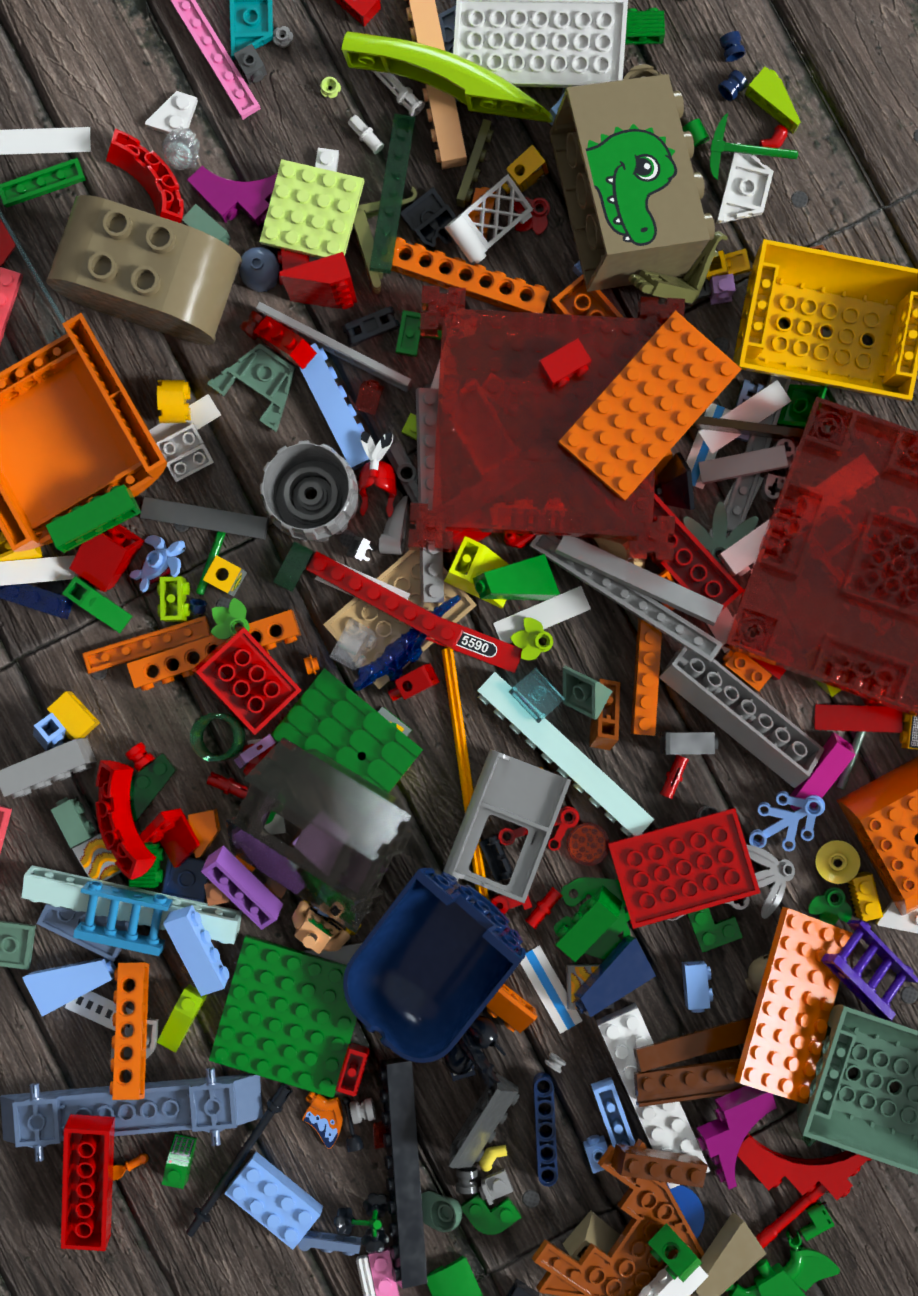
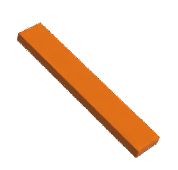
M203 616L84 652L82 655L87 672L91 674L212 636L207 617Z

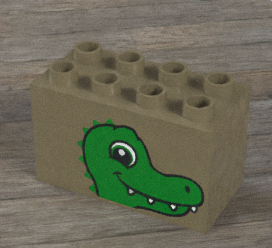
M669 74L567 87L549 132L587 292L634 285L628 281V278L631 274L639 275L641 269L678 278L685 277L696 259L701 256V252L707 243L714 238V219L710 213L704 214L700 200L703 198L705 190L703 176L700 172L693 173L690 161L694 154L693 136L690 131L683 132L680 121L684 112L683 97L680 91H673Z

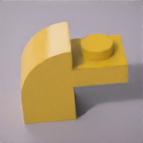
M746 248L724 254L723 250L718 251L719 256L713 258L706 277L710 281L713 276L727 274L735 276L751 271Z

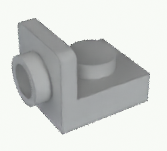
M505 1168L481 1178L479 1192L483 1200L487 1199L489 1205L493 1204L494 1199L513 1192V1187Z

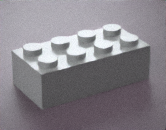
M74 739L0 770V788L3 796H12L13 799L21 798L31 794V789H43L52 785V780L56 782L72 777L71 772L75 774L91 769V764L97 761L88 739Z

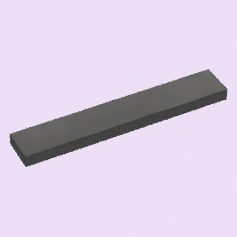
M148 497L143 499L140 514L141 519L262 540L266 539L269 519L265 517Z

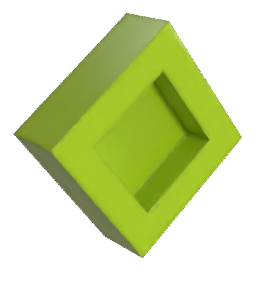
M410 413L403 427L402 434L417 440L416 415Z

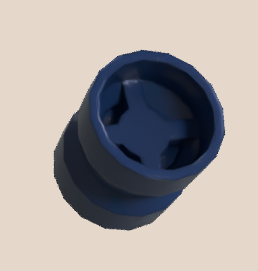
M739 31L729 32L719 40L721 47L725 50L724 58L726 62L736 61L746 53L744 46L740 43L742 38Z
M733 70L729 74L728 79L723 80L718 85V90L726 100L731 102L738 96L739 91H743L748 86V82L741 72Z

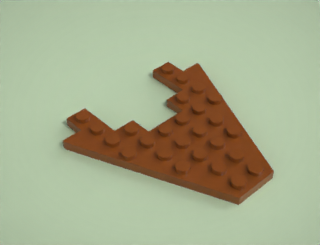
M640 1139L634 1145L635 1147L647 1148ZM610 1144L598 1164L629 1186L617 1205L633 1218L608 1254L591 1243L580 1260L576 1261L544 1239L532 1259L536 1264L547 1270L536 1286L540 1293L558 1296H637L657 1276L658 1272L667 1266L663 1260L658 1262L650 1253L653 1248L648 1244L649 1240L666 1223L699 1259L702 1258L704 1252L666 1182L621 1176L611 1166L615 1147ZM678 1250L670 1251L669 1259H673Z

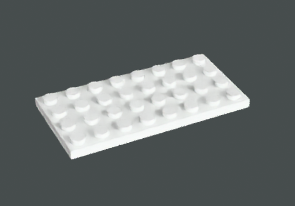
M456 0L453 54L486 68L516 87L567 88L623 80L628 0Z

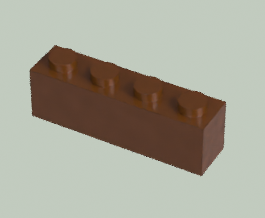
M622 1144L615 1145L611 1166L621 1176L703 1188L708 1167L697 1156Z

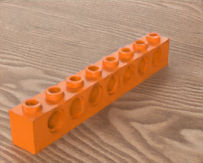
M388 237L380 258L382 268L541 321L550 291H547L542 285L535 284L532 286L526 284V281L521 278L512 279L506 277V274L503 272L488 271L486 267L480 264H474V266L467 264L462 258L454 257L453 259L447 257L441 251L435 250L432 252L426 250V247L421 244H408L400 237ZM404 253L411 256L408 260L400 259V256ZM428 260L431 264L428 267H422L420 262ZM448 267L451 271L448 274H443L440 272V269ZM462 274H469L471 278L468 281H463L460 279V276ZM487 280L491 283V286L484 288L480 285V282ZM508 287L511 293L507 295L502 294L500 289ZM522 294H528L530 295L531 300L523 301L521 300L520 296Z
M293 610L249 623V633L251 635L255 632L261 634L259 644L265 650L274 649L277 647V643L283 641L285 644L295 642L297 637L301 636ZM279 625L282 633L278 637H273L271 630L274 626ZM243 626L236 627V631H239ZM212 635L127 663L134 688H141L142 691L154 688L155 683L162 681L163 685L175 681L174 677L182 675L183 678L194 675L191 670L210 654L211 648L216 645L219 647L227 639H218ZM194 652H197L200 656L199 662L196 664H192L190 661V656ZM173 659H177L179 662V667L175 671H172L170 668V662ZM152 666H156L159 670L158 675L154 678L149 673Z

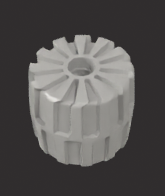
M309 440L299 441L298 444L289 447L284 446L277 450L278 454L270 462L266 463L263 469V483L260 484V495L270 520L282 532L304 542L307 540L324 542L328 541L329 537L334 534L339 535L348 528V522L354 518L358 509V484L349 463L332 447L326 444H312ZM309 490H316V498L312 500L307 499V492Z

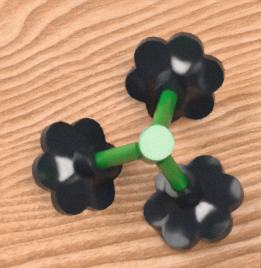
M370 1193L368 1198L363 1201V1208L366 1210V1214L372 1217L369 1221L356 1220L352 1215L350 1207L339 1208L337 1216L334 1218L337 1234L349 1235L352 1227L355 1225L369 1226L366 1229V1235L361 1238V1243L370 1254L374 1252L382 1253L385 1250V1245L389 1243V1237L385 1234L384 1229L381 1227L382 1223L377 1220V1217L383 1218L385 1212L388 1211L386 1195Z

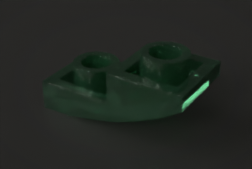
M294 541L273 582L293 592L313 550Z

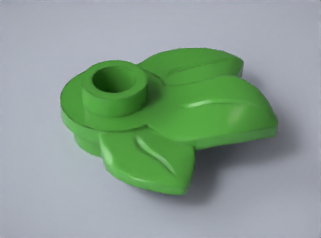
M233 598L229 608H212V616L217 625L211 630V633L218 639L230 638L237 632L235 629L237 624H242L249 632L250 626L245 619L247 610L243 603Z

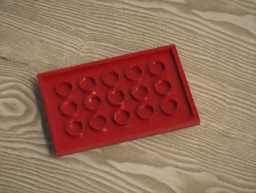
M735 808L608 843L633 929L760 894Z

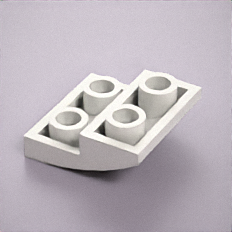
M194 423L156 442L176 482L214 463Z

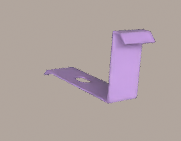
M269 734L241 753L238 758L234 759L235 763L239 768H242L247 762L274 745L276 741ZM259 745H262V746H263L262 749L257 750V746H259Z

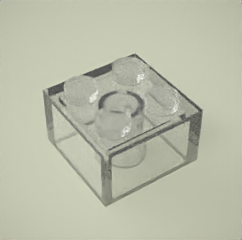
M350 618L329 657L354 671L357 668L361 669L367 659L364 656L367 649L372 650L377 641L375 637L376 632Z

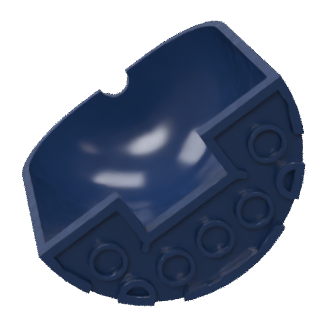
M432 868L417 870L351 957L343 978L344 995L348 1006L353 1014L364 1024L365 1029L371 1033L379 1032L382 1036L380 1041L385 1047L390 1048L400 1057L417 1063L436 1061L451 1051L518 967L526 953V950L520 945L523 941L519 933L514 929H510L508 926L510 921L493 903L468 884L466 886L456 883L457 879L454 876L442 872L441 875L436 874Z

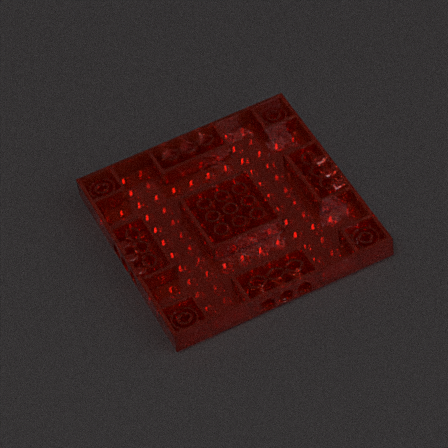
M816 397L805 422L723 647L918 718V431ZM826 425L830 426V427H829L830 432H826V431H825V430H826V428H825ZM752 627L756 628L755 632L758 633V636L750 637V632L747 630H750Z

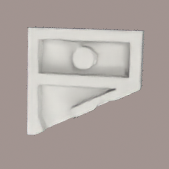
M176 91L146 120V128L177 138L186 137L198 102L197 97Z

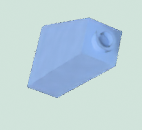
M103 957L34 971L22 977L41 1016H44L114 979L116 966L113 961Z

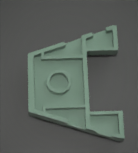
M258 344L238 359V362L229 368L227 367L215 379L212 378L208 381L207 385L223 397L236 379L271 402L259 421L274 432H277L296 369L262 344Z

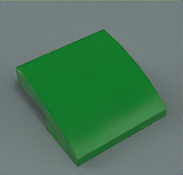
M465 1256L458 1258L445 1267L441 1265L427 1274L426 1285L431 1296H483Z

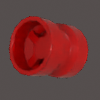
M143 742L138 743L125 753L126 758L134 762V768L137 772L155 760L152 754L147 753Z

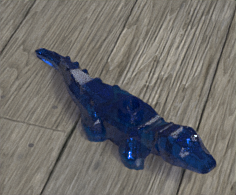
M459 595L443 602L439 607H435L431 613L441 618L461 600V597ZM410 628L407 633L402 634L395 642L389 644L382 656L377 658L376 661L360 667L358 672L359 678L353 684L354 689L360 691L384 675L389 676L391 681L397 680L403 672L402 668L409 661L416 662L423 652L420 646L427 636Z

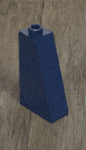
M626 936L574 993L577 1000L575 1005L581 1014L584 1013L589 1017L594 1016L656 976L635 937Z

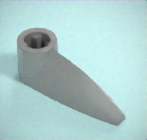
M404 496L393 509L392 516L386 522L383 534H381L379 539V552L381 554H403L408 518V496Z

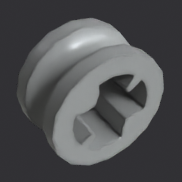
M550 1052L548 1054L549 1059H545L544 1063L556 1072L561 1073V1067L565 1066L566 1062Z

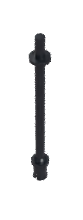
M281 1083L274 1096L269 1098L267 1101L268 1109L203 1207H196L193 1213L196 1217L187 1229V1235L193 1237L203 1221L209 1222L211 1220L210 1210L274 1114L280 1113L283 1110V1104L293 1092L290 1086Z

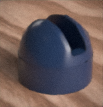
M202 599L190 600L189 610L193 616H196V613L199 616L205 613L206 601Z

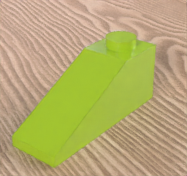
M764 67L749 84L745 95L794 134L801 123L778 74L774 70Z
M189 984L177 1001L157 1043L176 1053L208 994L200 996L197 988Z

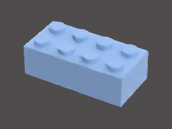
M257 1151L232 1180L225 1192L226 1196L292 1250L320 1217L323 1205Z

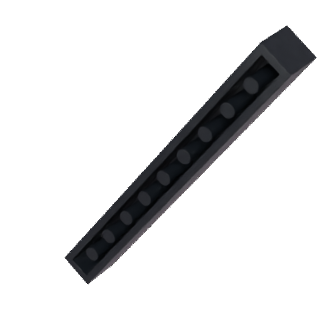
M399 1057L380 1060L381 1067L378 1068V1075L380 1081H382L380 1100L384 1106V1112L381 1113L382 1123L385 1125L383 1144L387 1149L384 1163L388 1170L386 1188L390 1193L387 1207L392 1222L389 1223V1232L391 1237H393V1245H391L390 1251L395 1265L392 1268V1276L394 1282H397L404 1289L427 1284L412 1061Z

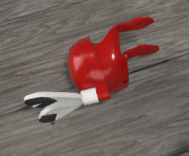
M364 431L361 434L362 446L370 460L364 464L359 475L358 492L362 496L360 508L362 516H364L368 509L366 488L372 484L389 493L386 512L388 517H391L393 514V502L397 494L396 477L393 467L389 463L380 461L393 442V434L391 432L383 435L376 446L372 437Z

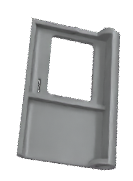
M490 749L443 872L454 876L457 882L459 878L525 903L571 780ZM490 815L520 825L528 830V835L508 885H503L469 870L484 826Z

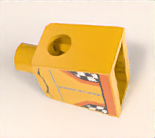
M533 145L506 169L521 192H524L549 173L546 161ZM505 182L501 187L509 194L511 189Z

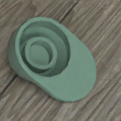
M432 1191L421 1194L424 1224L444 1233L452 1231L459 1226L462 1219V1208L456 1199L447 1196L443 1197Z

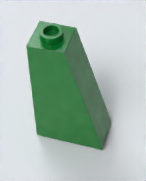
M545 554L487 571L473 578L475 589L480 599L545 601L560 594Z

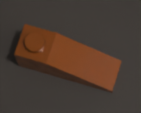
M599 679L598 682L612 690V693L596 720H591L589 747L611 750L619 737L620 682Z

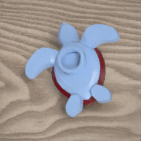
M151 535L145 539V543L153 546L155 550L148 553L141 570H134L129 575L134 580L140 579V591L146 592L150 584L159 582L160 577H167L170 573L174 578L178 576L181 561L177 558V555H180L185 550L184 541H175L166 548L164 539L157 535Z

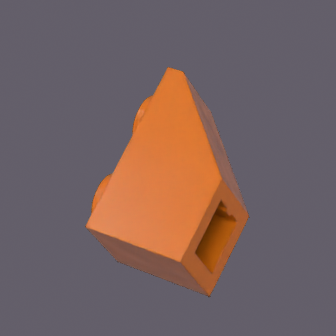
M217 809L188 815L187 821L200 843V846L193 852L195 853V858L205 854L221 830Z

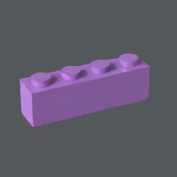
M224 845L208 856L201 872L261 930L277 920L283 903Z

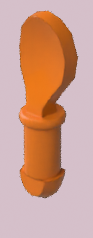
M143 1153L130 1161H126L125 1165L117 1164L113 1166V1181L122 1178L126 1170L130 1172L132 1169L147 1163L149 1156Z

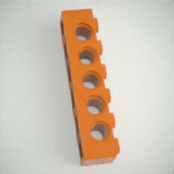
M118 963V968L115 969L114 973L115 981H117V990L114 991L113 996L114 1004H116V1013L113 1014L112 1019L113 1026H115V1035L112 1037L114 1058L111 1060L113 1081L110 1083V1095H113L112 1100H139L145 1098L149 963ZM132 979L135 982V987L129 992L127 990V983ZM129 1002L134 1004V1010L131 1014L126 1012V1005ZM130 1024L133 1027V1033L128 1037L125 1034V1028ZM127 1047H130L132 1050V1057L129 1060L124 1056V1051ZM126 1070H129L132 1075L128 1083L123 1079V1074Z

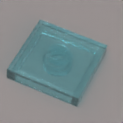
M537 668L509 691L537 723H540L565 700Z

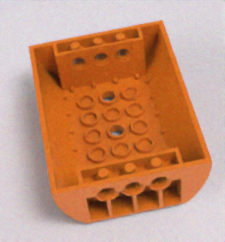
M918 757L837 800L902 916L918 908V844L915 842V835L918 833Z

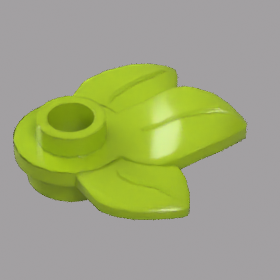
M527 617L523 620L524 630L514 633L510 639L515 646L523 649L521 659L534 660L541 652L551 649L553 638L550 633L544 631L541 622ZM540 638L545 639L546 644L544 646L539 644Z

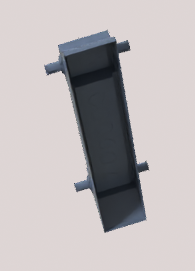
M207 1068L205 1078L145 1083V1098L139 1100H112L113 1095H110V1086L39 1092V1083L29 1085L30 1093L0 1096L3 1140L14 1143L15 1147L27 1146L34 1148L36 1162L45 1160L43 1147L49 1144H59L64 1141V1127L70 1114L115 1117L114 1136L192 1130V1132L205 1131L211 1133V1146L221 1145L220 1132L222 1130L237 1128L238 1125L260 1119L263 1116L260 1076L240 1074L215 1077V1068Z

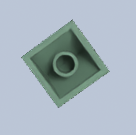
M564 666L563 704L596 720L609 699L612 690L600 682Z

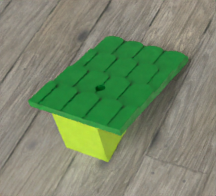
M325 668L271 734L277 742L366 819L371 816L423 751L420 746ZM360 752L366 754L365 760L359 759Z

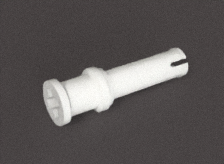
M372 71L393 92L398 104L403 105L409 111L411 117L417 116L423 110L425 103L422 100L419 101L413 94V90L405 87L394 74Z

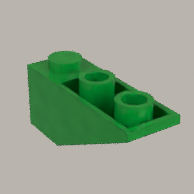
M75 576L62 593L119 633L122 632L133 617L82 578Z

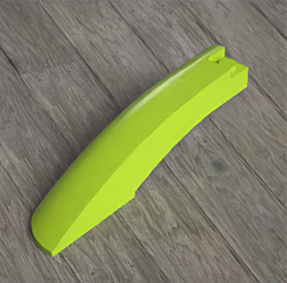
M349 31L344 36L341 50L350 68L391 73L430 85L466 104L468 111L549 123L553 122L551 113L522 90L497 74L463 57L432 46L403 39Z

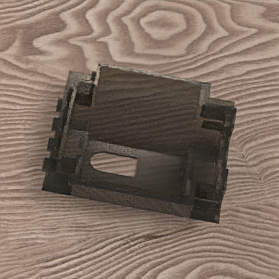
M283 737L243 779L250 783L246 798L243 799L239 806L240 811L238 815L225 819L231 852L356 933L365 914L375 911L384 893L378 886L393 855L403 853L412 833L406 830L412 815L397 807L400 800L316 749L303 750ZM271 811L302 829L294 848L265 830L264 827Z

